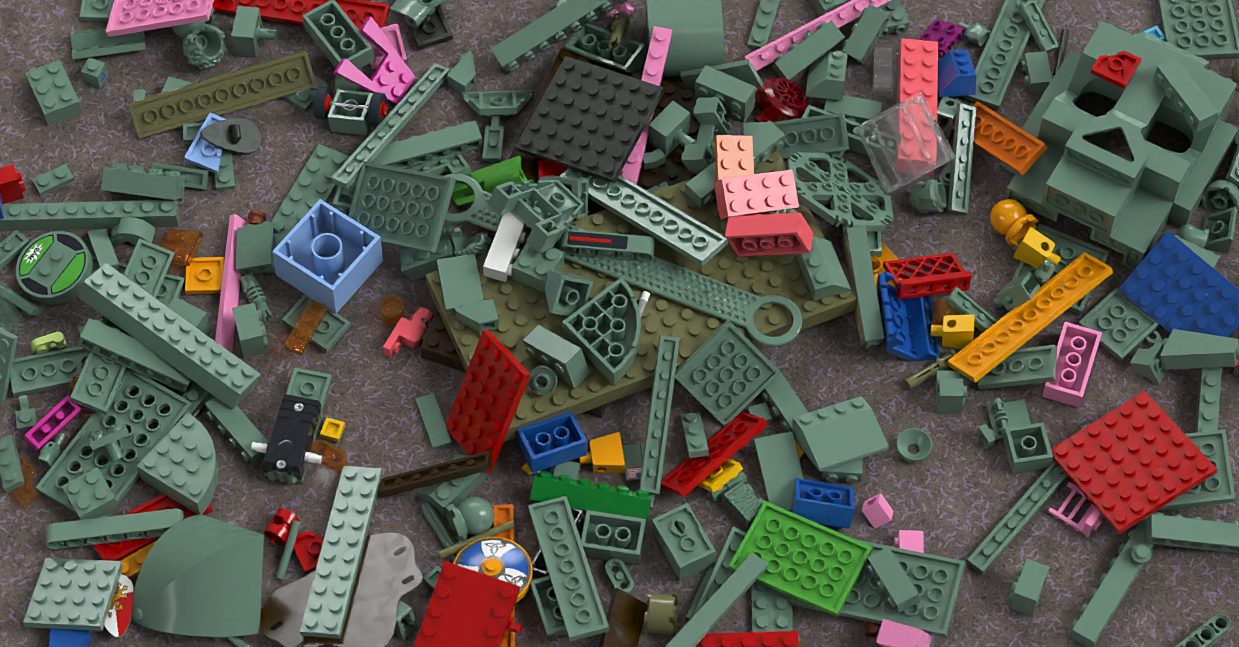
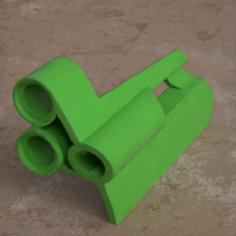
M520 156L482 168L467 175L476 180L483 191L490 194L493 193L496 186L507 182L522 184L523 181H529V184H536L533 180H527L521 169ZM455 183L451 198L458 206L474 203L475 195H472L474 193L467 185Z

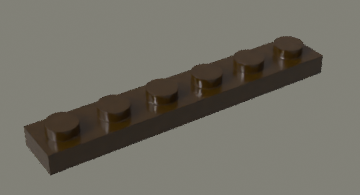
M490 451L381 478L379 493L383 498L491 470L493 456Z

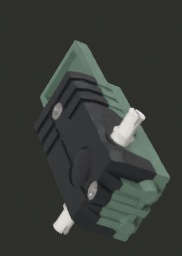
M294 367L268 444L253 442L251 450L265 453L262 467L264 476H267L269 480L275 481L277 479L283 483L287 481L290 485H294L296 482L302 484L308 463L321 464L322 455L313 454L312 450L333 379L331 374Z

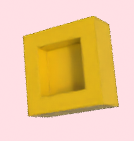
M326 417L320 437L339 442L345 428V422Z

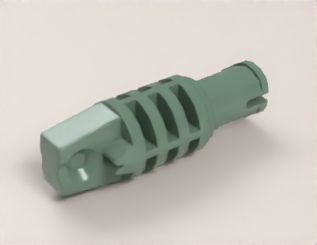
M252 274L242 276L240 281L250 304L255 303L256 309L261 310L263 322L271 320L273 314L267 305L268 300L259 283Z

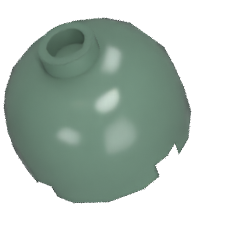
M1228 180L1212 182L1202 196L1203 206L1208 212L1210 210L1219 212L1233 207L1238 209V187Z

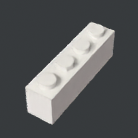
M513 211L503 215L483 266L484 276L506 282L508 275H512L514 259L516 260L520 254V244L525 242L526 228H530Z

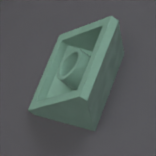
M1236 207L1204 216L1202 228L1209 230L1204 249L1229 253L1234 235Z

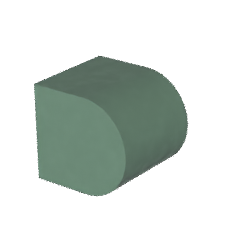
M645 0L647 54L654 26L672 29L673 31L662 77H677L681 75L682 71L704 68L705 65L715 66L724 64L721 0Z

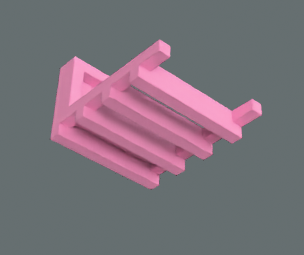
M1068 482L1067 487L1071 488L1072 492L1058 511L1050 508L1048 512L1054 515L1056 519L1059 518L1066 525L1072 526L1077 532L1080 531L1089 538L1094 530L1097 531L1100 527L1103 516L1092 504L1078 524L1072 521L1087 498L1076 485ZM1076 493H1079L1083 497L1068 518L1062 515Z

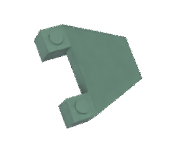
M718 97L697 98L696 106L693 108V114L701 125L696 144L685 145L681 158L687 169L696 174H699L715 162L714 136L731 135L729 131L731 124L725 120L724 114H726V110Z
M559 180L538 181L537 184H529V181H523L522 184L507 182L495 187L487 203L500 216L513 211L532 229L527 242L539 253L553 248L584 206V203Z

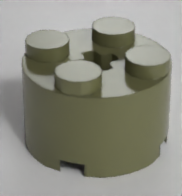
M648 593L647 605H649V611H645L644 622L647 623V633L675 635L679 612H677V607L675 606L679 605L678 595Z

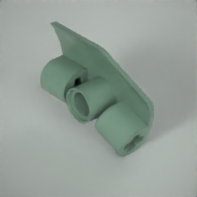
M397 0L391 6L390 11L403 14L405 21L411 27L417 28L427 15L434 13L437 5L440 6L449 0Z

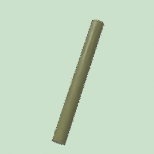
M510 520L438 551L441 559L461 551L473 541L493 537L514 528V524Z

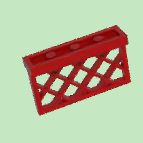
M953 253L883 262L885 271L894 275L892 282L897 289L896 296L898 299L951 293L955 287H958L961 291L969 290L972 275L969 271H964ZM945 260H950V261L952 262V264H949V263H946V262H943V261H945ZM929 262H930V263H932V264H935V266L933 267V266L928 265V264H925V263H929ZM908 265H915L917 266V269L910 267ZM940 266L948 270L944 271L939 269L938 267ZM891 267H897L900 270L897 271L895 269H892ZM921 268L930 271V273L921 271ZM903 271L912 273V276L903 273Z

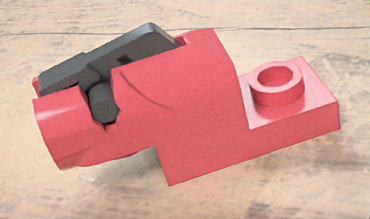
M421 307L418 308L409 320L401 317L383 346L384 356L392 358L394 353L397 354L399 352L401 344L411 349L417 347L420 341H424L434 320V314L430 310Z

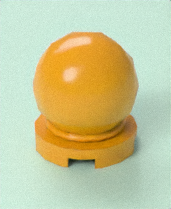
M1014 199L1001 200L991 210V225L995 231L1005 236V241L1011 247L1018 246L1017 241L1024 238L1030 227L1035 230L1037 228L1035 223L1038 220L1032 214L1027 215L1024 206Z

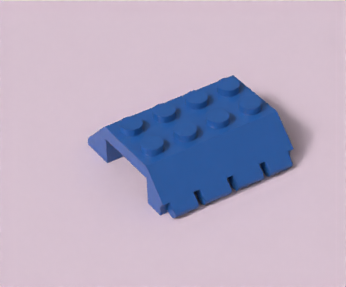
M887 271L878 274L876 284L877 296L880 305L886 351L910 362L935 360L937 357L941 358L938 336H931V325H936L931 295L898 299L896 287L886 283L894 279V275Z

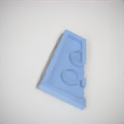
M209 113L184 156L185 161L218 174L222 148L216 147L201 137V131L214 122L226 120L225 118Z

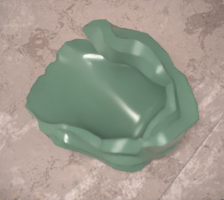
M459 227L451 231L455 257L475 254L476 257L489 252L492 242L491 237H488V233L480 232L468 239L463 235Z

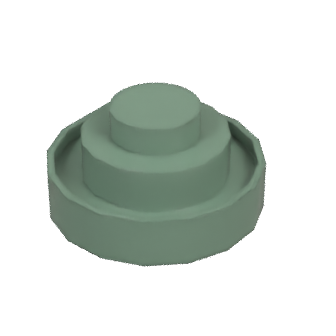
M541 365L531 371L528 384L534 393L547 395L555 389L558 379L552 368Z

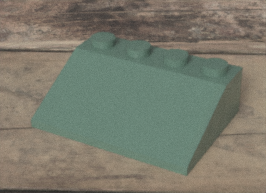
M862 396L793 417L792 432L794 439L819 472L889 450V445L873 410Z

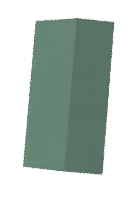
M107 27L72 31L70 33L73 59L146 49L145 31L108 37L106 33Z

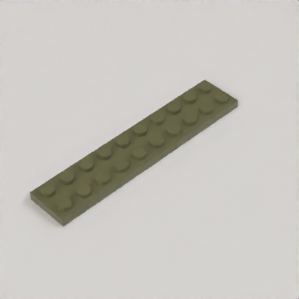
M304 50L128 102V106L140 139L181 127L186 123L204 120L209 113L218 116L316 87L317 84L307 51Z

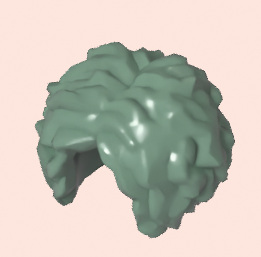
M203 24L193 29L192 34L184 37L183 55L187 57L188 64H193L195 67L198 66L200 70L209 69L220 63L222 56L225 55V52H228V40L225 33L219 30L218 27Z

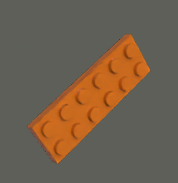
M977 101L972 106L976 107L973 144L1022 176L1048 149L1045 143Z

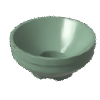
M906 429L897 438V451L906 461L921 462L931 453L932 440L921 429ZM915 445L919 448V452L911 454L908 452V447Z

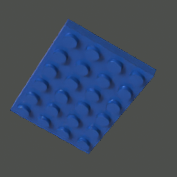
M1170 231L1166 232L1118 289L1169 333H1172L1173 329L1230 338L1239 327V289Z

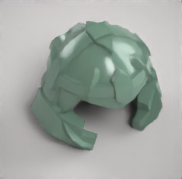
M934 179L928 180L927 183L917 182L914 184L908 197L912 207H915L922 214L943 212V208L947 205L943 182L938 183V180Z

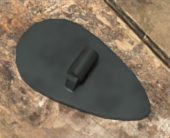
M244 118L217 121L206 126L201 131V137L208 143L236 153H253L261 144L259 129L253 122Z

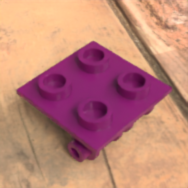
M935 19L918 40L938 42V57L941 58L962 37L961 34L964 26Z

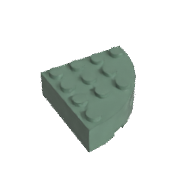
M622 277L562 322V333L574 345L581 348L583 355L613 385L632 366L638 353L641 337L639 306L631 288Z
M188 412L137 465L142 481L163 494L165 493L168 497L198 515L203 514L210 505L219 481V465L213 441L200 421Z

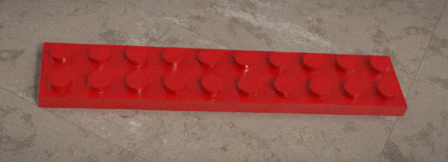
M214 0L212 7L215 10L214 12L236 15L238 6L260 8L262 20L304 26L302 15L330 0ZM335 0L358 30H360L365 20L370 16L379 28L385 27L390 12V4L364 0Z

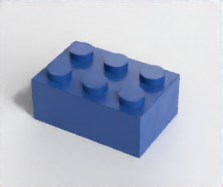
M572 412L517 430V445L532 473L587 455V440Z

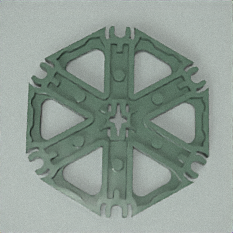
M796 152L792 157L788 158L785 164L786 170H793L798 201L833 225L835 223L836 227L842 224L845 230L849 227L866 226V231H884L891 225L894 218L891 196L888 195L889 192L882 191L884 186L880 185L879 181L845 159L844 161L842 157L837 160L834 154H831L829 157V153ZM811 161H823L827 166V172L818 168ZM847 170L867 183H848ZM796 172H798L811 182H802L798 180ZM816 200H830L831 210ZM868 201H880L884 203L885 211L880 210L875 204L869 203ZM852 210L866 220L855 219L852 216Z

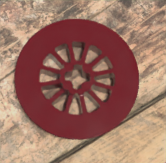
M768 79L764 84V89L771 103L790 117L802 118L808 107V100L804 91L789 79Z

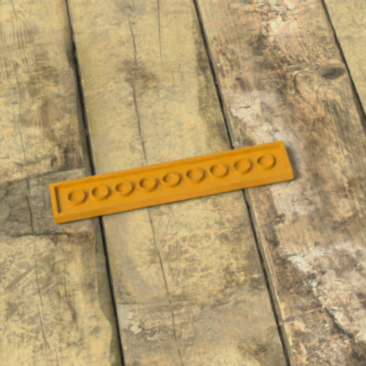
M1084 252L1041 286L1031 300L1012 309L948 360L949 367L976 383L1113 273L1112 267Z

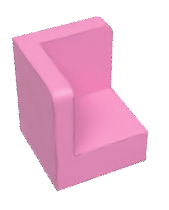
M881 493L864 501L862 512L874 528H878L892 520L893 510Z

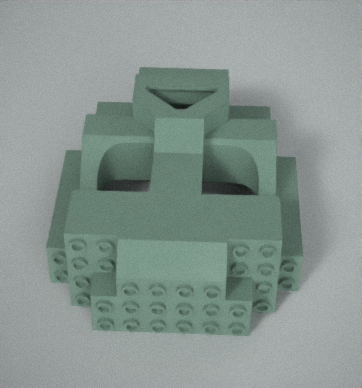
M1101 21L1082 54L1070 50L1022 127V130L1045 143L1048 149L1023 176L1016 172L1007 187L1005 199H1014L1024 207L1055 222L1061 213L1092 228L1090 239L1123 254L1122 264L1135 270L1152 250L1167 222L1178 227L1190 222L1202 201L1206 188L1213 182L1231 151L1238 128L1225 121L1237 83L1216 74L1214 71L1207 70L1209 62L1202 57H1197L1184 49L1173 46L1152 34L1142 31L1134 36L1127 31L1114 27L1112 24ZM1126 51L1142 59L1125 89L1090 74L1093 65L1099 56L1102 55L1112 56L1117 55L1118 52ZM1175 57L1219 112L1214 124L1197 132L1187 123L1185 116L1177 110L1175 103L1167 97L1162 86L1158 85L1155 81L1154 75L1157 66ZM1086 92H1096L1117 101L1112 110L1107 112L1106 115L1095 117L1074 105L1078 97ZM1158 120L1184 133L1189 138L1191 147L1186 152L1176 153L1146 141V138ZM1121 129L1130 149V160L1132 162L1083 140L1082 137L1103 147L1112 130Z

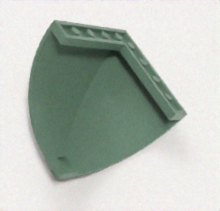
M202 514L188 517L176 523L157 540L142 564L134 591L133 622L150 629L189 636L229 637L260 633L264 534Z

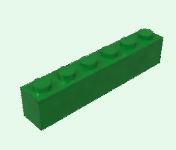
M540 471L539 473L536 472L534 476L530 500L543 502L567 496L570 508L646 519L647 522L653 495L645 490H637L635 492L630 491L628 487L624 486L615 488L610 487L608 483L604 482L594 484L590 483L588 479L580 478L579 480H574L568 475L554 476L548 471Z

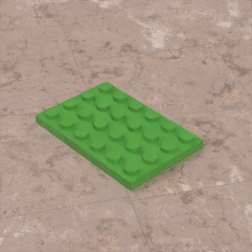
M764 501L733 557L729 570L735 572L754 553L768 563V568L756 582L838 617L868 561L867 557L871 555L873 547Z

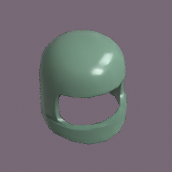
M1184 224L1178 229L1176 235L1204 249L1209 230L1205 228L1199 230L1191 224Z

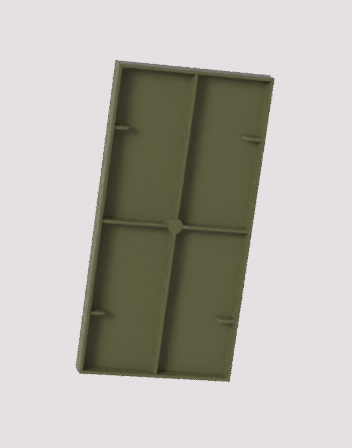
M773 152L768 160L760 162L754 169V174L785 171L786 165L779 152ZM691 179L651 193L725 237L728 219L720 220L719 212H717V198L715 197L709 205L699 208L685 194L686 183ZM798 201L799 208L794 210L803 215L814 233L813 237L825 239L809 208ZM607 209L570 223L592 232L651 237L655 240V257L759 297L765 295L786 297L794 302L801 312V330L856 310L857 297L851 286L849 292L814 301L795 254L738 257L728 242L721 251L704 266H701ZM522 243L520 244V246H519L520 253H521L522 249L524 248V246L526 245L525 243H524V244H522ZM489 252L476 256L484 300L493 299L499 319V329L491 330L490 332L529 373L537 366L543 365L526 353V347L523 342L538 325L572 343L562 333V322L569 316L551 313L545 293L512 279V275H508L506 282L484 276L483 266ZM564 259V266L560 271L580 275L594 281L588 302L618 280L567 259ZM437 270L426 274V285L467 372L481 333L456 321L455 311L446 313L439 271ZM627 283L638 305L643 291L647 290ZM647 291L650 293L641 318L639 349L627 373L613 385L584 356L590 374L575 389L558 376L555 389L547 395L534 393L527 383L504 442L516 438L518 429L572 412L575 416L652 387L660 335L680 338L676 364L677 370L726 321ZM768 304L756 311L753 322L757 330L762 334L778 337L786 334L791 329L793 317L783 306ZM733 324L755 347L763 345L755 341L748 334L746 328Z

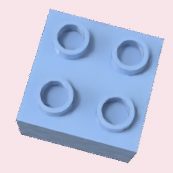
M321 199L272 251L276 276L335 314L383 262L381 237Z

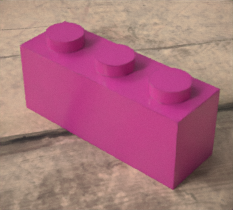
M67 395L25 434L23 440L38 453L43 445L50 442L80 414L81 408L75 402L70 401V397Z

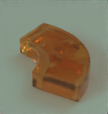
M21 457L20 464L25 485L14 489L13 493L19 504L26 509L39 495L32 485L33 476L37 469Z

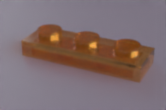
M310 300L286 340L284 349L302 356L325 317L328 307Z

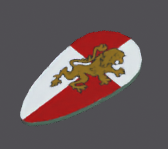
M122 574L120 575L104 623V627L115 638H121L125 634L131 622L133 612L134 588L131 580Z

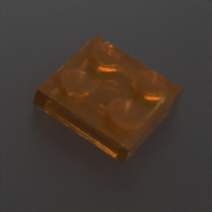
M169 229L161 247L175 253L170 265L190 266L204 236L201 231Z

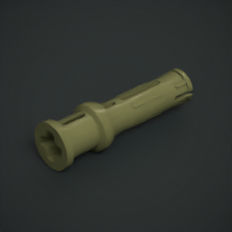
M618 12L614 15L611 25L612 35L608 44L610 49H612V46H614L613 50L620 48L622 36L627 31L630 19L624 12Z
M951 349L943 357L935 358L933 364L904 379L905 385L911 390L935 376L937 371H947L950 368L948 360L956 352Z

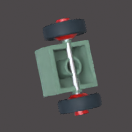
M320 86L316 91L313 102L315 118L320 120L328 119L332 132L367 135L370 124L378 126L386 118L388 111L386 94L380 92L368 93L337 89L333 100L331 88Z

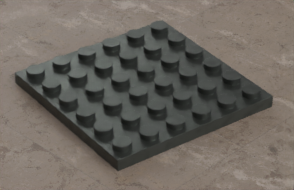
M565 56L515 148L519 152L615 184L665 92L664 88Z

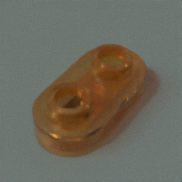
M317 440L313 443L311 452L322 455L321 463L334 470H341L343 466L347 465V455L340 448L325 440ZM319 450L325 451L322 454L318 453ZM336 459L341 460L339 463L334 462Z

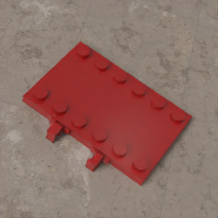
M444 561L414 647H500L504 634L507 635L508 630L521 634L523 626L514 623V617H511L521 587Z

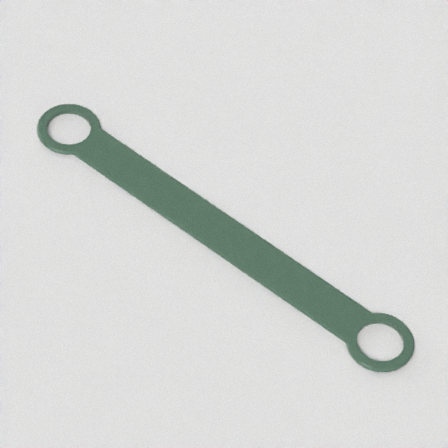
M445 175L456 179L455 183L467 185L473 191L475 200L473 205L463 213H447L444 222L462 223L468 221L497 232L503 215L500 216L487 204L492 194L483 191L479 183L467 175ZM571 224L566 229L587 231ZM526 228V239L524 242L525 244L527 243V239L532 231L531 228ZM560 238L553 248L559 250ZM564 254V259L616 279L622 277L626 283L722 320H729L735 325L746 328L748 334L755 341L766 346L785 345L794 340L802 328V315L799 308L786 297L780 295L759 297L655 256L653 260L643 262ZM768 304L783 306L791 313L793 325L782 336H766L759 332L754 325L753 317L756 311Z

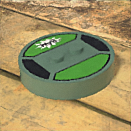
M65 231L48 232L32 240L23 249L16 264V277L22 289L32 300L45 305L62 304L78 296L83 282L94 271L93 257L85 243L75 234Z

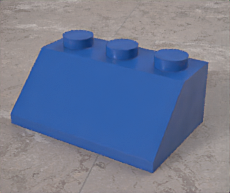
M956 49L955 51H949L938 61L937 92L939 97L976 95V73L968 50Z
M795 478L791 503L792 513L820 525L850 529L855 511L853 487Z

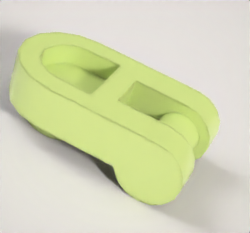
M54 332L36 338L30 343L32 352L36 354L46 353L54 348L64 349L67 345L61 332Z

